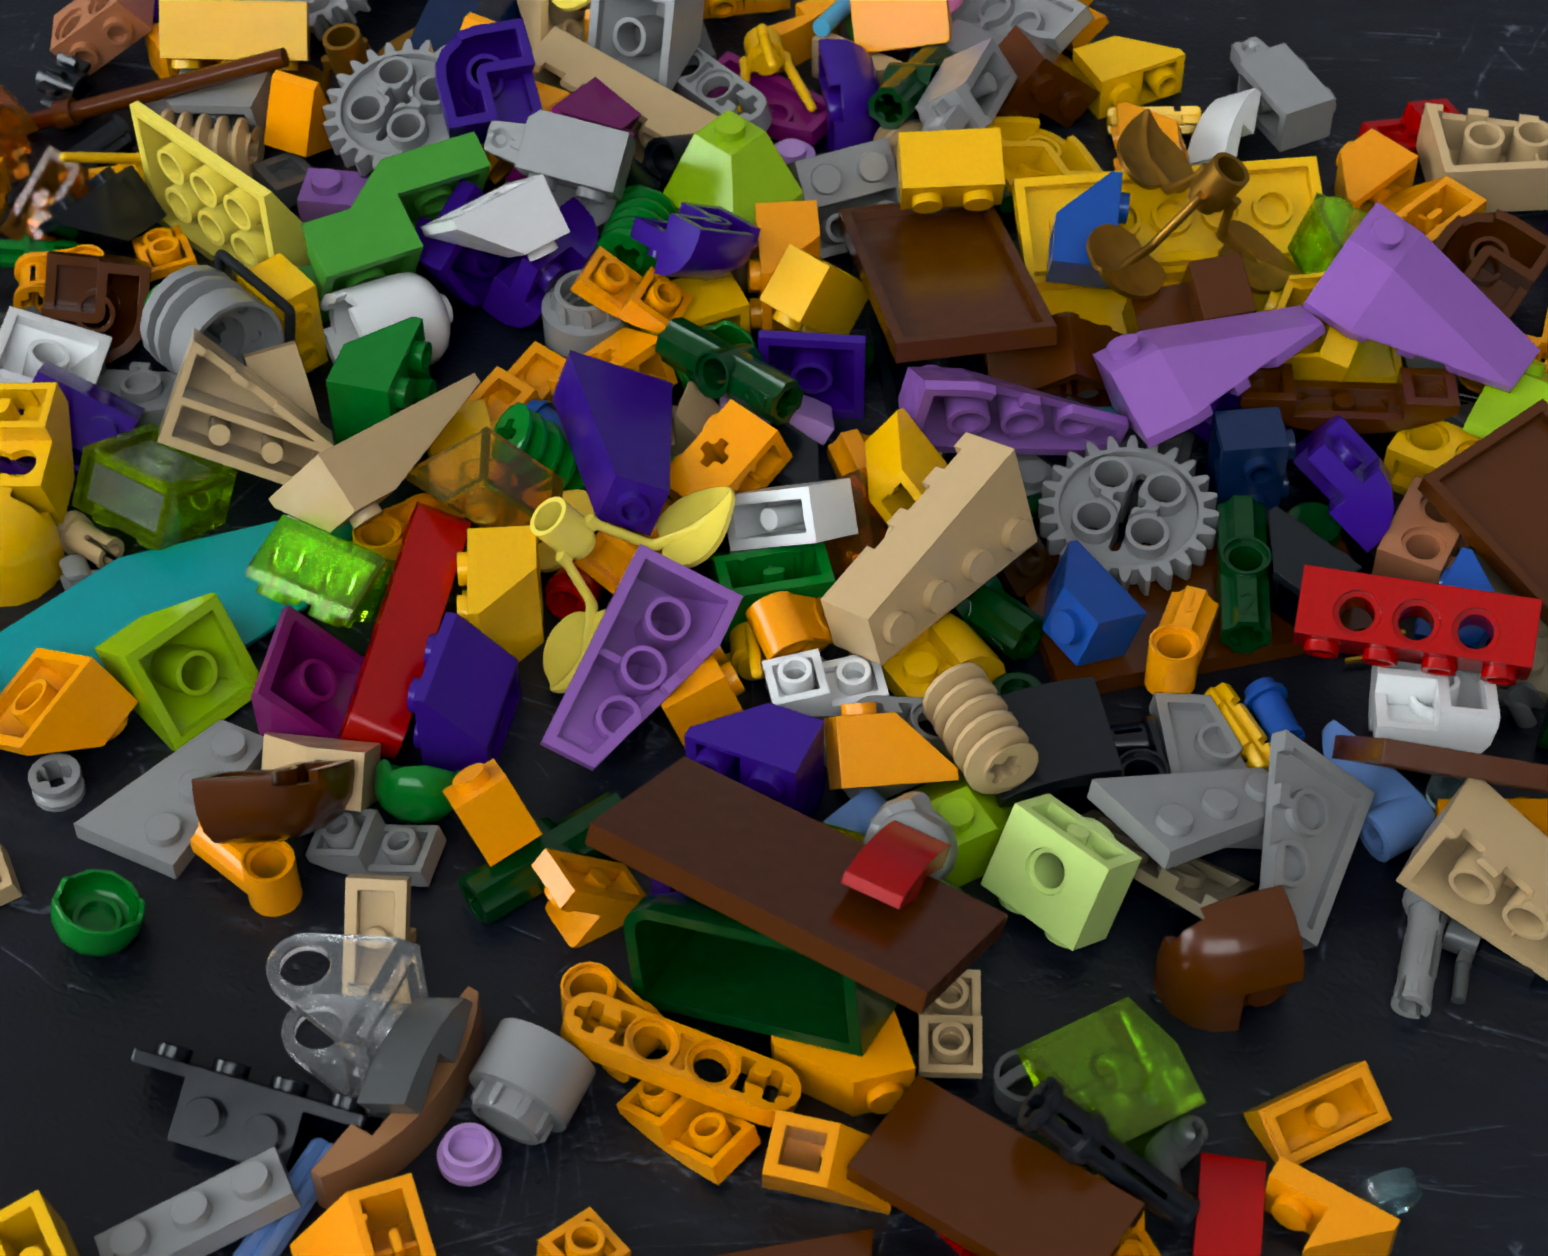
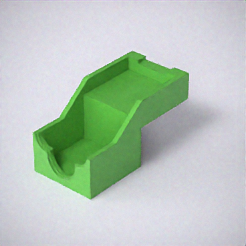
M474 131L380 159L350 209L301 223L307 244V256L311 264L299 267L298 269L316 284L319 307L325 294L392 274L416 272L423 245L415 230L419 217L435 220L460 180L476 183L483 192L491 164ZM320 309L322 323L330 321L329 310L325 312Z

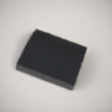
M1094 677L1045 683L1001 696L1008 706V711L1012 712L1019 722L1018 727L1024 730L1029 737V743L1033 744L1039 752V763L1034 773L1024 783L1009 791L996 794L999 807L1014 806L1017 802L1048 793L1058 799L1061 788L1087 787L1091 785L1092 779L1121 777L1123 767Z

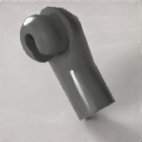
M1185 1114L1179 1119H1173L1148 1142L1145 1148V1159L1150 1161L1152 1165L1183 1189L1181 1170L1199 1153L1201 1146L1207 1142L1209 1137L1205 1122L1194 1114Z

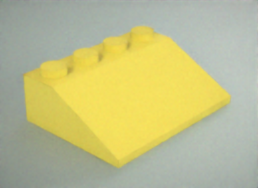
M138 100L129 105L147 187L167 215L158 221V224L164 228L179 225L182 233L186 234L190 246L211 261L215 260V253L223 249L248 269L278 253H281L297 268L311 264L307 256L306 239L301 228L302 222L270 190ZM231 269L233 276L236 278L238 274Z

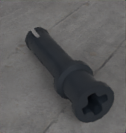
M1047 1077L1042 1080L1026 1097L1017 1115L1018 1125L1027 1132L1036 1130L1060 1148V1156L1066 1162L1076 1165L1087 1164L1114 1186L1144 1202V1208L1164 1222L1175 1233L1184 1230L1193 1221L1200 1207V1199L1188 1193L1152 1165L1150 1161L1140 1156L1110 1133L1106 1117L1097 1109L1087 1111L1064 1093V1085L1055 1077ZM1057 1116H1058L1059 1118H1061L1063 1121H1065L1067 1125H1065L1063 1122H1061V1121L1057 1118ZM1122 1165L1151 1186L1153 1191L1125 1171Z

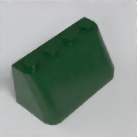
M679 891L648 895L641 898L624 920V934L633 992L658 1010L863 1057L898 1005L897 1002Z

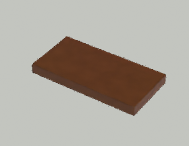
M917 1075L847 1166L846 1179L977 1256H1115L1141 1219L1145 1206L1144 1202L1076 1164H1069L1054 1151L920 1075Z

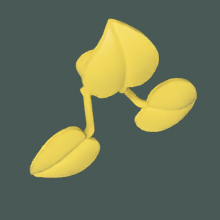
M713 487L693 492L675 501L659 517L657 532L660 537L654 539L601 521L596 517L585 490L574 489L549 496L522 498V526L530 525L531 532L537 536L540 571L553 572L563 566L582 596L586 606L585 612H573L563 618L552 629L547 638L543 653V668L550 683L551 692L558 694L566 692L606 610L598 611L597 600L572 562L573 559L580 560L585 558L593 550L596 544L594 532L597 530L638 546L642 544L654 551L662 550L663 556L687 568H693L706 561L722 543L735 506L736 497L734 490L729 487Z

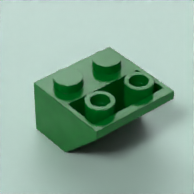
M412 316L343 345L326 379L336 444L437 392L436 381L430 379L429 366L432 357L431 342L425 341L423 318Z
M824 541L740 551H717L704 561L710 580L743 596L724 636L725 643L730 642V632L736 625L748 621L745 615L747 609L762 597L779 591H788L792 594L815 598L823 597L836 582Z

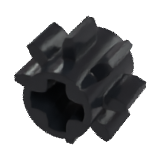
M62 52L58 53L57 60L48 59L43 62L35 78L36 88L45 94L40 102L41 105L50 108L54 101L70 97L78 101L95 96L96 81L91 75L87 74L91 64Z

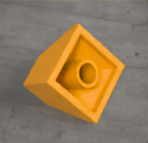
M37 647L0 693V749L31 756L103 747L107 741L114 739L123 731L128 722V714L139 701L93 657Z

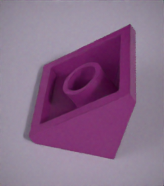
M290 605L281 611L251 696L259 735L264 736L265 732L339 739L341 727L364 657Z

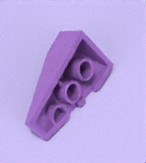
M1376 202L1346 241L1302 306L1347 338L1362 343L1370 339L1397 348L1395 353L1397 355L1412 360L1417 355L1444 364L1450 373L1509 393L1540 352V349L1423 232L1379 202Z
M1303 305L1141 330L1135 334H1124L1114 338L1108 343L1106 348L1092 355L1113 408L1119 415L1128 417L1129 426L1149 448H1152L1206 420L1213 414L1210 404L1228 391L1232 395L1239 396L1251 387L1248 379L1250 375L1261 367L1274 368L1280 366L1326 333L1323 323L1302 307Z
M937 365L908 367L898 397L899 409L904 408L935 449L943 453H957L954 445L965 432L1012 447L1015 449L1016 454L1067 456V453L1072 451L1080 456H1085L1086 442L1091 441L1101 451L1106 449L1108 436H1113L1120 447L1129 427L1128 417L963 368H942Z
M640 544L595 630L540 745L593 771L720 646L743 596Z

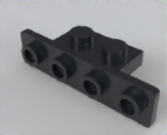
M157 1040L154 1051L133 1048L129 1060L185 1077L167 1140L239 1162H244L275 1146L289 1173L298 1159L311 1114L347 1125L352 1123L358 1128L377 1130L384 1119L365 1113L366 1108L357 1103L358 1097L331 1091L329 1101L307 1096L310 1084L273 1074L269 1085L249 1079L252 1068L250 1066L214 1057L212 1067L191 1062L194 1050Z

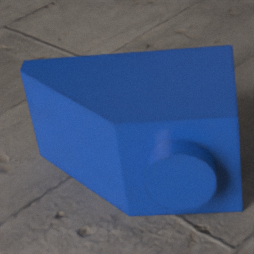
M1078 540L1069 541L1047 585L1042 630L1076 666L1124 656L1147 612Z

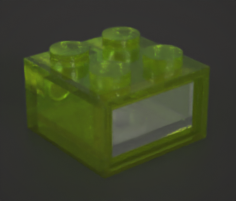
M150 423L84 446L72 506L91 515L93 521L99 525L117 528L135 537L137 543L145 548L163 550L225 524L237 469L158 443L159 427Z

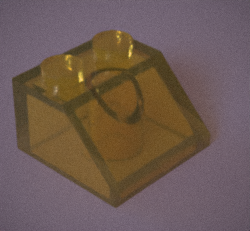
M487 426L414 466L406 476L407 481L479 528L530 525L534 511L542 502L556 496L563 498L562 477ZM537 537L538 544L543 542Z

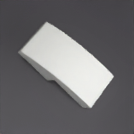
M1257 88L1215 99L1208 106L1194 130L1187 150L1191 165L1208 164L1220 152H1226L1237 157L1240 137L1254 134L1261 92Z
M817 648L762 661V668L772 704L811 717L841 716L842 704L857 703L859 699L866 696H889L881 665L858 655L822 662Z

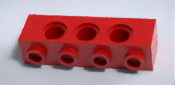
M1304 565L1293 645L1303 646L1305 654L1317 658L1335 659L1338 658L1339 652L1362 655L1363 663L1376 667L1393 668L1397 667L1398 661L1422 664L1421 671L1431 675L1452 677L1456 676L1457 670L1481 673L1480 679L1486 683L1512 686L1516 685L1517 679L1527 680L1532 671L1542 599ZM1360 608L1371 616L1373 623L1365 630L1352 631L1342 624L1340 615L1347 609ZM1407 617H1420L1429 624L1431 634L1421 640H1412L1402 634L1398 624ZM1468 625L1479 626L1488 633L1490 644L1481 649L1469 648L1459 639L1458 631Z

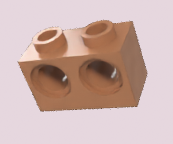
M73 0L54 15L50 51L58 56L59 52L90 63L91 67L87 74L92 75L152 30L155 0Z
M1415 476L1391 521L1389 530L1385 533L1377 548L1372 575L1439 584L1442 573L1445 569L1451 568L1461 548H1473L1418 490L1423 478Z

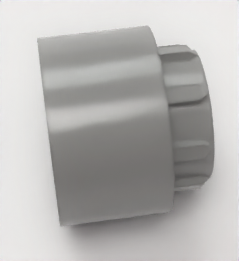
M582 269L571 271L556 281L555 287L545 294L542 301L545 347L566 359L570 350L584 354L621 328L627 327L632 329V324L602 311L570 290Z
M504 1018L498 1024L469 1075V1081L475 1088L470 1096L472 1101L471 1109L482 1122L500 1134L523 1144L537 1145L545 1142L551 1131L563 1132L566 1129L594 1079L596 1069L581 1051L549 1030L521 1019Z

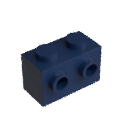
M1279 407L1213 412L1204 475L1210 477L1208 492L1217 493L1216 508L1219 503L1228 501L1233 495L1253 496L1257 503L1265 506L1266 516H1268L1269 510L1275 506H1280L1281 499L1288 498L1289 477L1286 466L1287 462L1295 460L1296 442L1293 429H1285Z

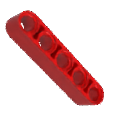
M417 502L393 566L341 727L339 739L381 743L380 756L392 760L396 758L413 713L409 712L407 708L410 684L414 677L421 678L425 669L424 653L426 643L431 633H438L457 571V552H463L467 539V528H470L471 521Z

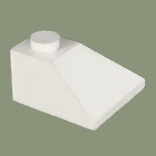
M543 174L508 182L421 226L426 237L507 258L527 255L529 261L539 259L558 249L555 240L570 232Z
M10 306L0 329V383H31L37 371L47 360L87 381L97 384L113 337Z

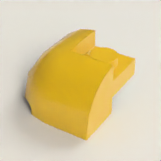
M995 116L993 122L985 127H1001L1005 186L1011 192L1014 178L1103 172L1087 148L1074 135L1064 140L1052 132L1039 128L1040 119Z
M1 485L0 607H13L36 600L55 586L62 575L59 562L65 557L57 526L49 511L38 513L31 506L11 497L13 488Z
M951 612L944 615L881 665L887 688L894 696L924 698L926 690L935 678L945 670L961 663L972 662L980 665L987 674V680L991 682L1006 673L1004 663L974 629Z

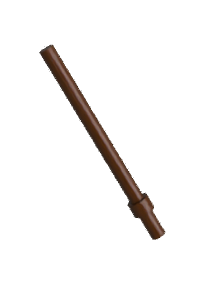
M282 47L78 101L73 97L54 101L50 108L20 115L19 125L24 134L52 127L64 130L80 126L83 119L130 108L129 105L137 100L145 104L288 67L289 56L285 48Z

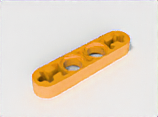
M580 993L573 997L566 1005L560 1029L561 1038L572 1044L593 1062L760 1126H773L776 1109L791 1113L795 1112L801 1096L802 1086L794 1070L782 1062L602 993ZM588 1017L600 1020L599 1026L594 1029L593 1033L581 1029L582 1024L587 1021ZM619 1026L626 1028L621 1046L613 1043L615 1037H617ZM643 1036L656 1037L664 1043L668 1053L660 1059H647L638 1054L633 1042ZM702 1059L715 1060L726 1069L727 1078L716 1083L706 1082L695 1073L693 1065ZM740 1073L748 1075L742 1092L734 1090ZM767 1085L779 1089L774 1103L762 1099L763 1091Z

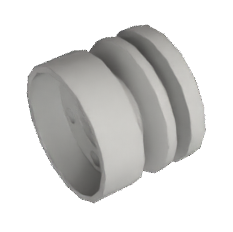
M208 265L186 266L169 274L153 289L142 311L140 332L144 347L157 362L175 375H178L194 328L243 365L245 364L242 355L284 343L282 324L273 310L253 294L246 292L241 285L231 280L224 272Z

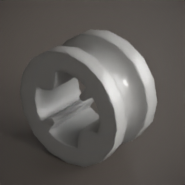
M54 753L41 757L32 764L28 772V782L32 789L33 798L36 804L45 811L62 812L71 809L83 799L86 793V784L82 777L81 767L78 761L68 754ZM56 778H63V785L51 787L50 781Z

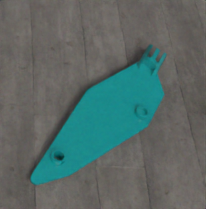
M289 515L287 518L118 557L0 632V693L37 647L93 657L105 669L94 649L96 646L141 616L211 592L218 595L242 642L247 648L275 630L281 611L286 606L290 605L300 613L308 608L315 584L313 580L314 573L320 567L323 558L352 540L353 527L349 522L337 530L328 533Z

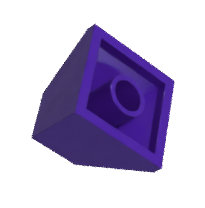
M759 330L758 351L765 363L798 380V385L804 390V395L831 406L833 418L864 419L866 336Z

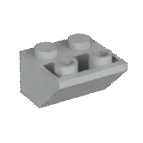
M888 137L787 164L803 191V201L817 200L820 226V259L847 252L846 242L839 228V209L900 202L898 174Z

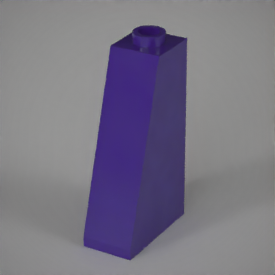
M570 350L553 391L552 400L595 515L602 521L651 535L670 492L672 383Z

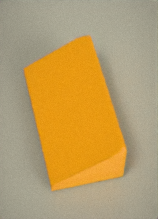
M850 0L854 43L862 46L867 53L945 44L951 41L953 23L948 0Z
M1366 1060L1341 1066L1243 1112L1248 1126L1275 1164L1282 1156L1298 1165L1392 1120Z

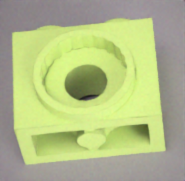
M1048 793L1014 804L981 881V885L999 897V902L1004 908L1025 916L1043 929L1045 936L1051 942L1074 951L1106 939L1142 858L1117 841L1111 831L1101 822L1093 818L1081 816Z

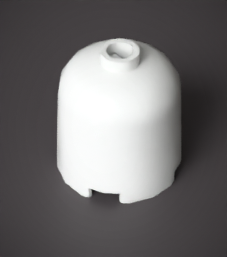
M412 272L388 275L325 294L320 303L321 311L326 312L329 310L331 327L325 328L323 331L326 347L333 364L345 343L412 316L423 318L425 341L431 342L432 345L430 366L440 360L449 346L450 323L453 321L451 304L444 294H439L435 287L421 275Z

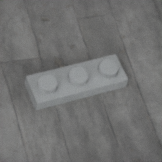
M274 1146L94 1236L100 1256H207L302 1207L284 1161Z

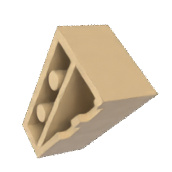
M196 328L193 329L159 426L158 443L282 485L289 481L316 455L334 446L331 430Z

